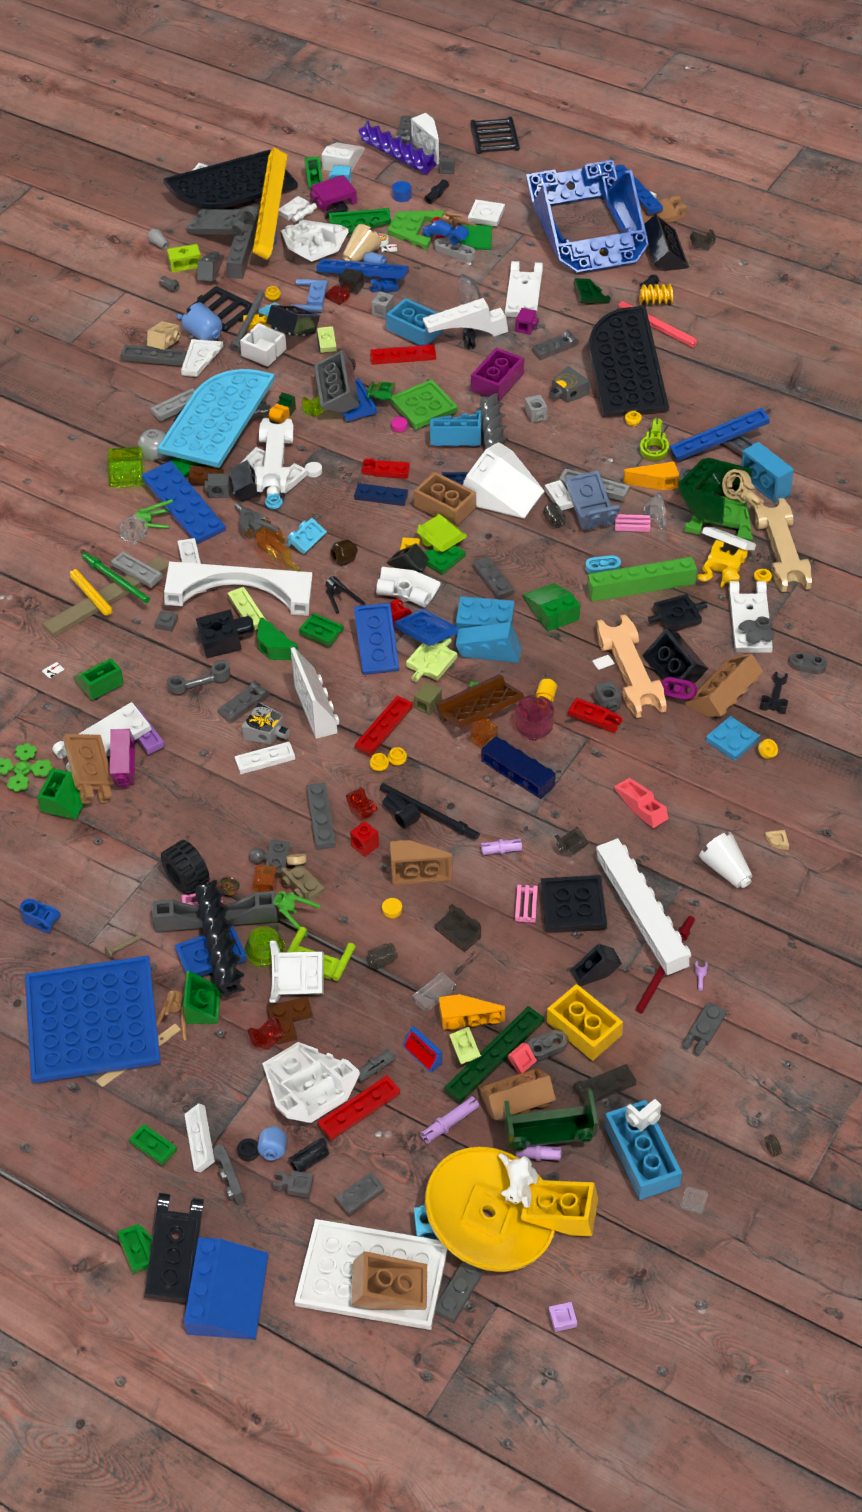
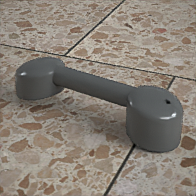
M226 660L217 661L211 668V675L190 681H185L184 678L179 676H172L167 680L168 689L171 693L182 694L192 687L213 681L224 682L231 674L229 662Z

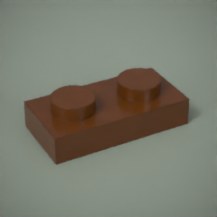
M190 466L189 482L205 484V481H208V474H224V469Z

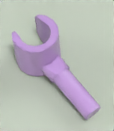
M696 961L694 972L698 976V990L702 991L703 978L707 974L708 963L705 962V967H699L698 961Z

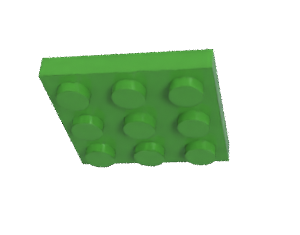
M432 379L395 394L390 399V403L407 419L415 430L430 424V419L449 416L458 412V406Z

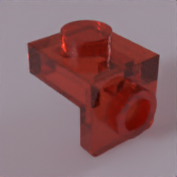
M362 787L346 795L351 812L360 818L369 817L378 810L376 803L367 798Z

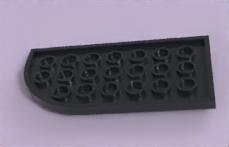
M271 150L163 178V183L177 199L199 208L224 209L262 198L267 162ZM286 168L282 192L295 189L298 186V183Z
M646 306L626 307L606 314L595 324L589 338V354L603 417L623 416L631 411H636L640 414L669 411Z

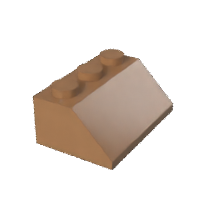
M538 1067L527 1070L522 1074L518 1073L477 1087L489 1116L497 1121H502L504 1101L509 1100L510 1113L513 1115L516 1113H528L531 1108L537 1106L538 1108L547 1107L550 1105V1102L556 1100L550 1075Z

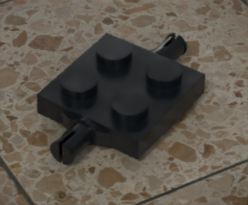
M688 594L655 602L653 608L657 614L648 616V622L651 624L660 621L665 628L672 631L700 624L702 617L698 610L707 608V602L694 603Z

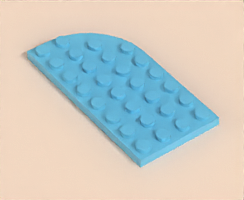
M238 369L217 374L206 380L195 390L157 448L158 453L219 468L275 381V374L252 369Z

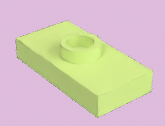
M333 326L317 328L320 352L337 351Z

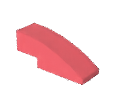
M628 778L614 786L616 792L629 808L652 828L669 820L667 807L654 799L653 792L633 779Z

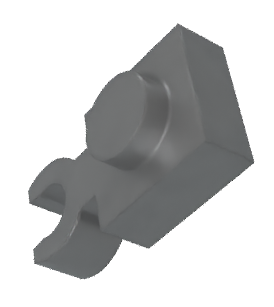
M281 1171L275 1173L276 1179H281L282 1182H273L274 1190L281 1191L286 1188L288 1195L310 1198L314 1174L292 1171L291 1176H287Z

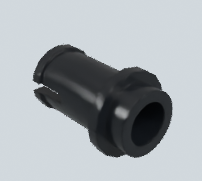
M650 275L639 286L641 287L643 284L647 288L649 284L655 286V284L659 283V278L657 275Z

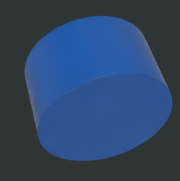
M406 181L394 183L392 185L393 199L397 202L409 201L412 197L411 184Z

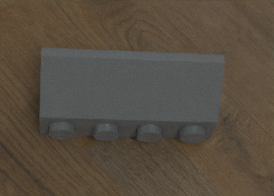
M343 350L314 364L322 409L347 412L360 405L353 365Z

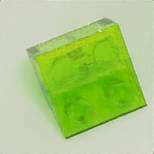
M143 448L108 449L110 487L144 485L141 476L144 474L145 469Z

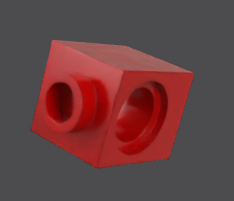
M366 821L350 831L351 846L362 856L366 857L379 847L378 831Z

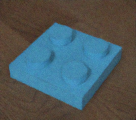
M732 716L728 717L706 736L708 744L733 761L740 758L760 739V735Z

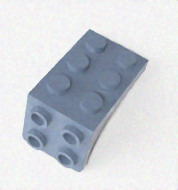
M599 471L566 477L565 483L582 530L587 528L592 530L601 525L609 526L615 522L621 507L620 505L611 506Z

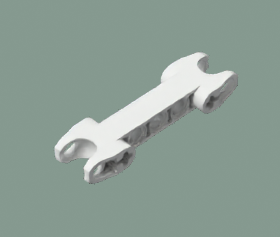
M263 418L259 428V442L266 443L264 466H255L257 492H263V489L267 486H277L280 488L281 493H286L290 485V467H283L284 444H293V423L291 419H286L282 424H273L269 421V418Z

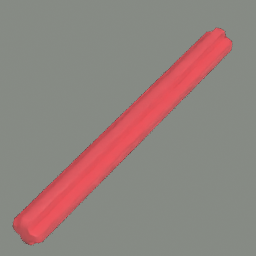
M622 301L619 303L618 309L634 306ZM648 314L651 327L692 348L697 345L698 340Z

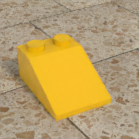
M538 1180L536 1184L529 1185L531 1189V1204L529 1208L523 1206L521 1215L523 1221L567 1235H593L598 1204V1195L594 1182Z

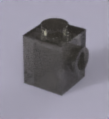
M346 268L339 276L340 290L358 294L364 286L363 272Z

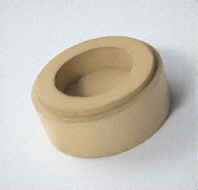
M306 854L286 856L288 865H299L307 862Z

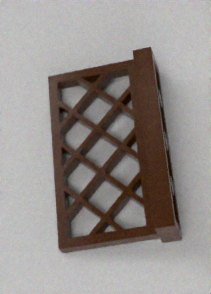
M498 674L436 703L441 721L445 722L448 720L458 728H462L524 699V694L506 683L503 675Z

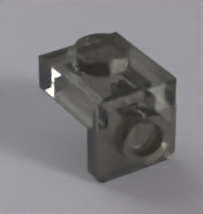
M711 229L706 236L694 231L690 235L692 245L695 248H702L707 251L716 241L714 231Z
M578 826L562 838L558 834L555 835L558 841L556 843L561 853L566 852L570 857L589 844V841Z

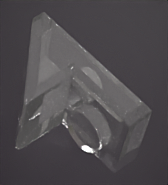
M657 493L643 508V515H650V518H654L655 523H658L659 530L666 529L667 513L662 493Z

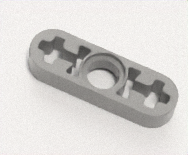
M437 238L435 240V250L437 252L467 262L475 259V249L461 243L454 246L446 238Z

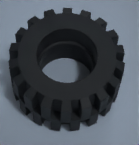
M180 840L161 853L162 866L168 878L185 895L194 892L196 886L205 885L209 882V871L205 861L196 848L188 841Z

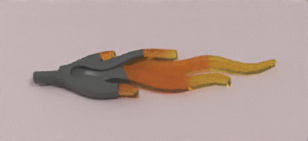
M237 502L235 508L240 512L239 527L247 537L252 539L253 530L256 544L262 551L274 558L275 562H278V553L275 551L277 550L281 554L286 566L300 572L301 568L296 566L291 560L290 549L283 545L285 538L282 532L271 525L269 518L249 508H245L240 502Z

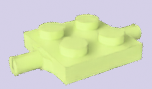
M451 638L444 639L441 643H436L433 646H427L422 643L406 661V667L416 671L411 676L413 681L418 682L422 675L436 681L440 679L457 659V652L447 647L452 642Z

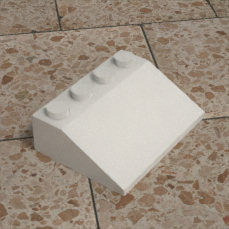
M295 647L291 648L294 686L315 738L336 734L339 719L337 714H333L332 701L327 699L328 692L326 687H322L321 675H317L315 668Z

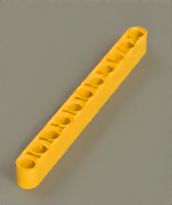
M275 147L272 148L268 157L253 246V254L266 260L270 257L273 249L287 162V154Z

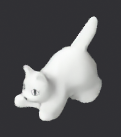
M500 1153L499 1158L504 1163L510 1179V1187L502 1191L501 1195L506 1196L505 1201H510L514 1204L522 1201L523 1206L529 1208L531 1204V1189L529 1185L536 1184L538 1181L536 1170L531 1167L532 1163L526 1156L520 1159H513L510 1162L506 1155Z

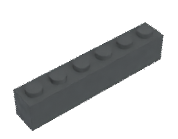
M256 208L258 215L253 221L247 219L243 221L246 230L242 235L235 234L226 261L228 278L243 279L254 245L259 208Z

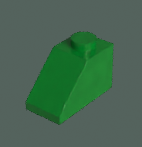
M320 156L305 158L306 179L308 188H311V185L323 182Z

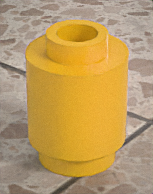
M542 679L539 682L535 698L537 704L542 707H548L554 701L557 684L552 679Z

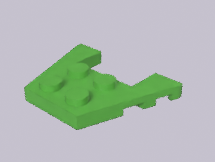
M444 211L396 212L388 228V235L402 241L406 239L412 245H420L423 250H428L431 244V237L420 236L419 233L425 221L432 222L434 217H439L442 220Z
M724 497L725 507L722 524L698 519L693 516L692 520L685 525L684 532L700 535L703 523L705 522L712 525L739 529L737 536L752 542L753 536L751 535L747 501L741 503L737 499Z

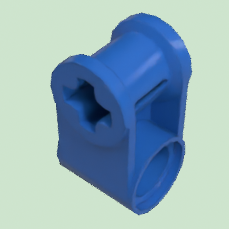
M26 899L20 904L23 922L45 933L51 932L52 925L61 917L60 912L56 908L37 902L34 899Z

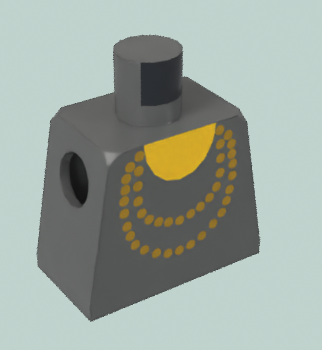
M568 366L552 379V390L549 391V396L552 400L561 398L566 403H569L589 394L590 381Z

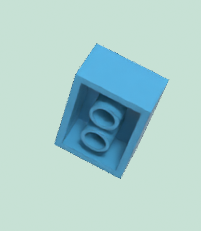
M407 298L386 314L387 330L420 346L428 345L444 331L442 329L429 333L424 325L423 318L437 314V312Z
M760 442L743 450L741 466L752 469L751 483L773 503H777L778 498L788 497L791 493L794 469Z
M460 596L456 619L457 632L460 628L511 622L513 626L515 601Z

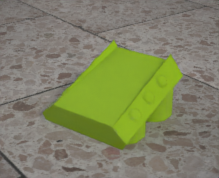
M439 513L424 524H419L417 529L423 545H433L435 551L443 552L467 538V534Z

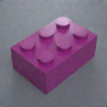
M495 348L471 374V391L487 397L498 393V401H500L524 374V358Z

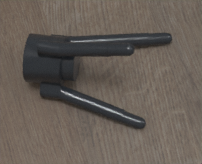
M331 576L327 579L325 583L328 588L326 593L329 595L336 614H339V610L333 594H340L343 590L362 605H366L362 599L342 584L337 577Z

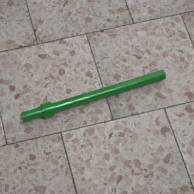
M88 553L82 555V558L92 568L100 570L144 603H149L150 597L103 565L97 557H92Z

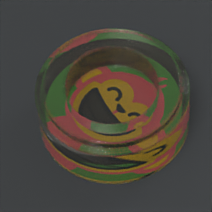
M223 877L219 883V888L223 889L225 894L229 896L236 895L240 887L239 882L233 877Z
M770 1134L766 1136L764 1143L772 1157L781 1155L782 1149L775 1135Z

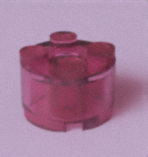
M529 695L518 702L516 708V728L523 736L528 737L529 740L536 741L553 730L554 707L548 698L544 696L537 698Z

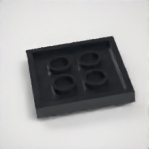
M601 875L541 878L546 932L607 929Z

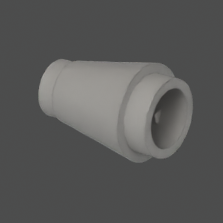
M154 228L149 231L147 237L151 243L163 250L168 248L169 242L159 229Z

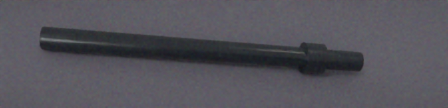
M385 783L380 785L379 789L387 794L390 792L397 793L408 805L410 803L414 804L418 810L449 825L456 832L462 835L466 834L475 840L479 838L480 833L469 828L468 824L462 821L458 822Z

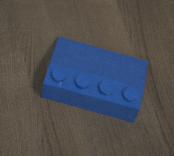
M198 1237L184 1319L187 1335L256 1340L269 1256L267 1252L224 1239Z

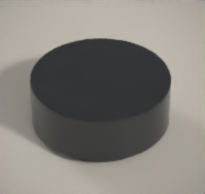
M247 1138L239 1142L237 1152L241 1160L249 1162L259 1156L257 1141Z

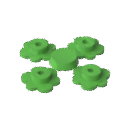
M26 743L24 746L19 745L16 747L15 756L20 758L21 762H18L15 766L11 763L10 759L4 760L0 758V774L6 775L8 771L14 768L16 775L9 778L10 782L7 783V787L18 792L28 788L29 778L25 776L30 771L35 776H48L53 768L51 761L47 759L43 761L37 760L36 764L32 765L25 762L30 758H34L37 751L36 746Z

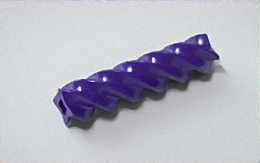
M369 120L364 127L359 129L361 141H365L368 145L386 152L389 156L397 158L399 161L408 164L423 174L428 175L430 170L437 165L434 161V154L425 155L423 148L414 149L411 142L403 144L401 137L392 138L390 131L382 133L380 126L371 127Z

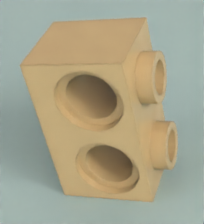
M164 321L150 328L147 332V346L163 350L180 339L179 325Z

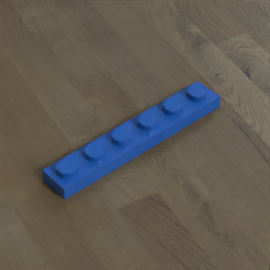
M624 165L615 166L617 178L624 171L628 170ZM633 175L640 206L648 215L663 211V205Z
M321 259L316 265L317 271L323 273L332 272L340 275L351 274L353 276L366 275L367 277L377 276L381 278H395L397 280L404 279L409 272V266Z
M760 408L670 446V451L678 462L769 424L770 418L764 409Z

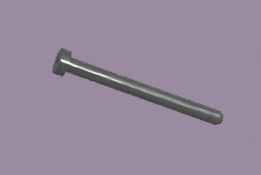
M264 290L258 292L235 341H232L229 345L231 350L240 351V340L244 337L265 295Z

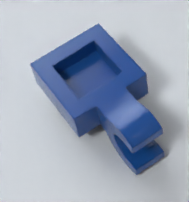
M381 278L380 281L377 279L370 280L371 285H375L370 287L371 292L381 290L384 293L399 291V285L395 278Z

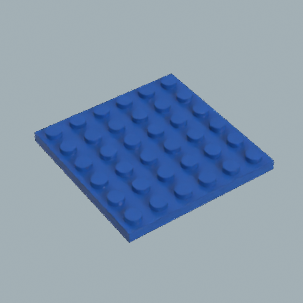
M149 955L25 974L31 1080L33 1084L161 1064Z

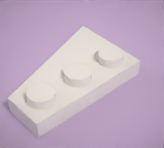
M191 339L181 374L198 377L224 347L223 342Z

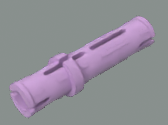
M471 1096L444 1117H438L434 1124L420 1132L422 1139L427 1138L425 1143L429 1144L441 1134L445 1135L448 1133L449 1128L479 1108L478 1101L476 1100L473 1103L475 1098Z

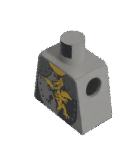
M260 702L241 726L243 739L272 745L277 737L287 739L290 734V729L284 727L283 715Z

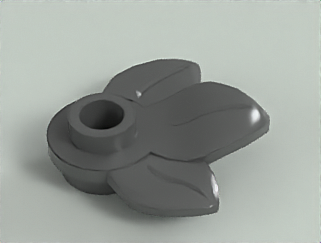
M761 616L755 621L745 620L738 626V629L747 632L746 641L749 643H758L762 639L770 642L774 638V632L771 630L772 624L767 617Z

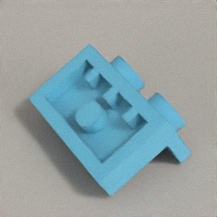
M313 518L307 522L304 520L299 525L297 532L292 531L289 534L286 546L290 547L293 545L304 555L325 536L327 531Z

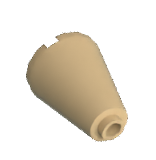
M357 225L342 255V260L361 262L367 252H374L380 247L381 239L375 231H370L371 227L367 225Z

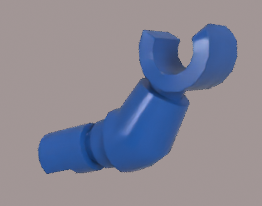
M437 220L423 228V235L426 237L441 235L449 238L450 242L456 246L460 240H464L469 235V231L464 226H457L454 229L447 222Z

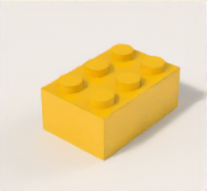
M578 984L574 985L547 1008V1023L555 1030L563 1031L567 1035L568 1041L592 1061L622 1036L623 1021Z

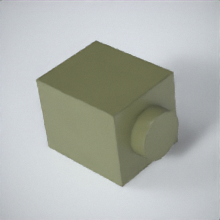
M425 682L414 695V709L430 716L437 708L436 703L442 701V689Z

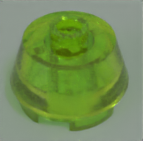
M261 926L255 928L250 933L245 943L244 951L253 965L263 968V965L272 964L270 941H276L280 952L284 953L285 942L275 929Z

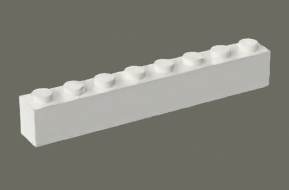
M617 838L597 846V860L666 975L689 967L691 952L688 946L683 945L680 933L673 929L670 917L665 916L663 906L660 901H656L653 889L646 885V879L642 872H638L635 860L633 858L630 859L626 845H622Z

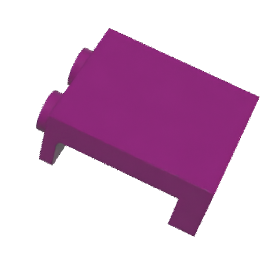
M344 175L311 185L310 197L323 212L327 210V205L345 199L351 205L357 204V191Z

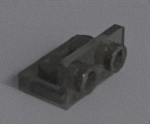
M453 904L449 906V913L435 924V930L463 952H466L481 939L480 923L475 919H471L461 908H457Z

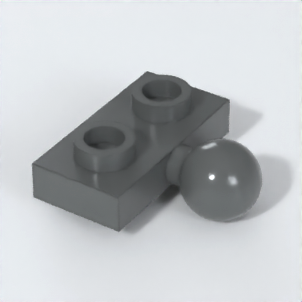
M270 839L268 853H265L261 848H254L250 852V859L254 863L266 861L264 875L281 878V869L286 868V856L289 853L290 842Z

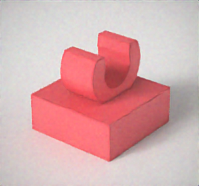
M522 1043L508 1055L511 1065L520 1074L537 1062L529 1045L526 1043Z

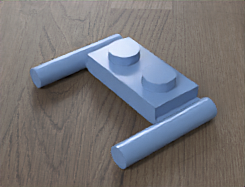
M297 279L296 285L310 286L307 305H291L309 312H322L328 280Z

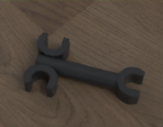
M775 672L773 676L775 686L772 698L762 695L759 709L763 711L769 709L772 711L776 710L780 714H786L788 700L779 698L782 685L787 683L788 674L785 673L783 678H779L777 676L778 672Z

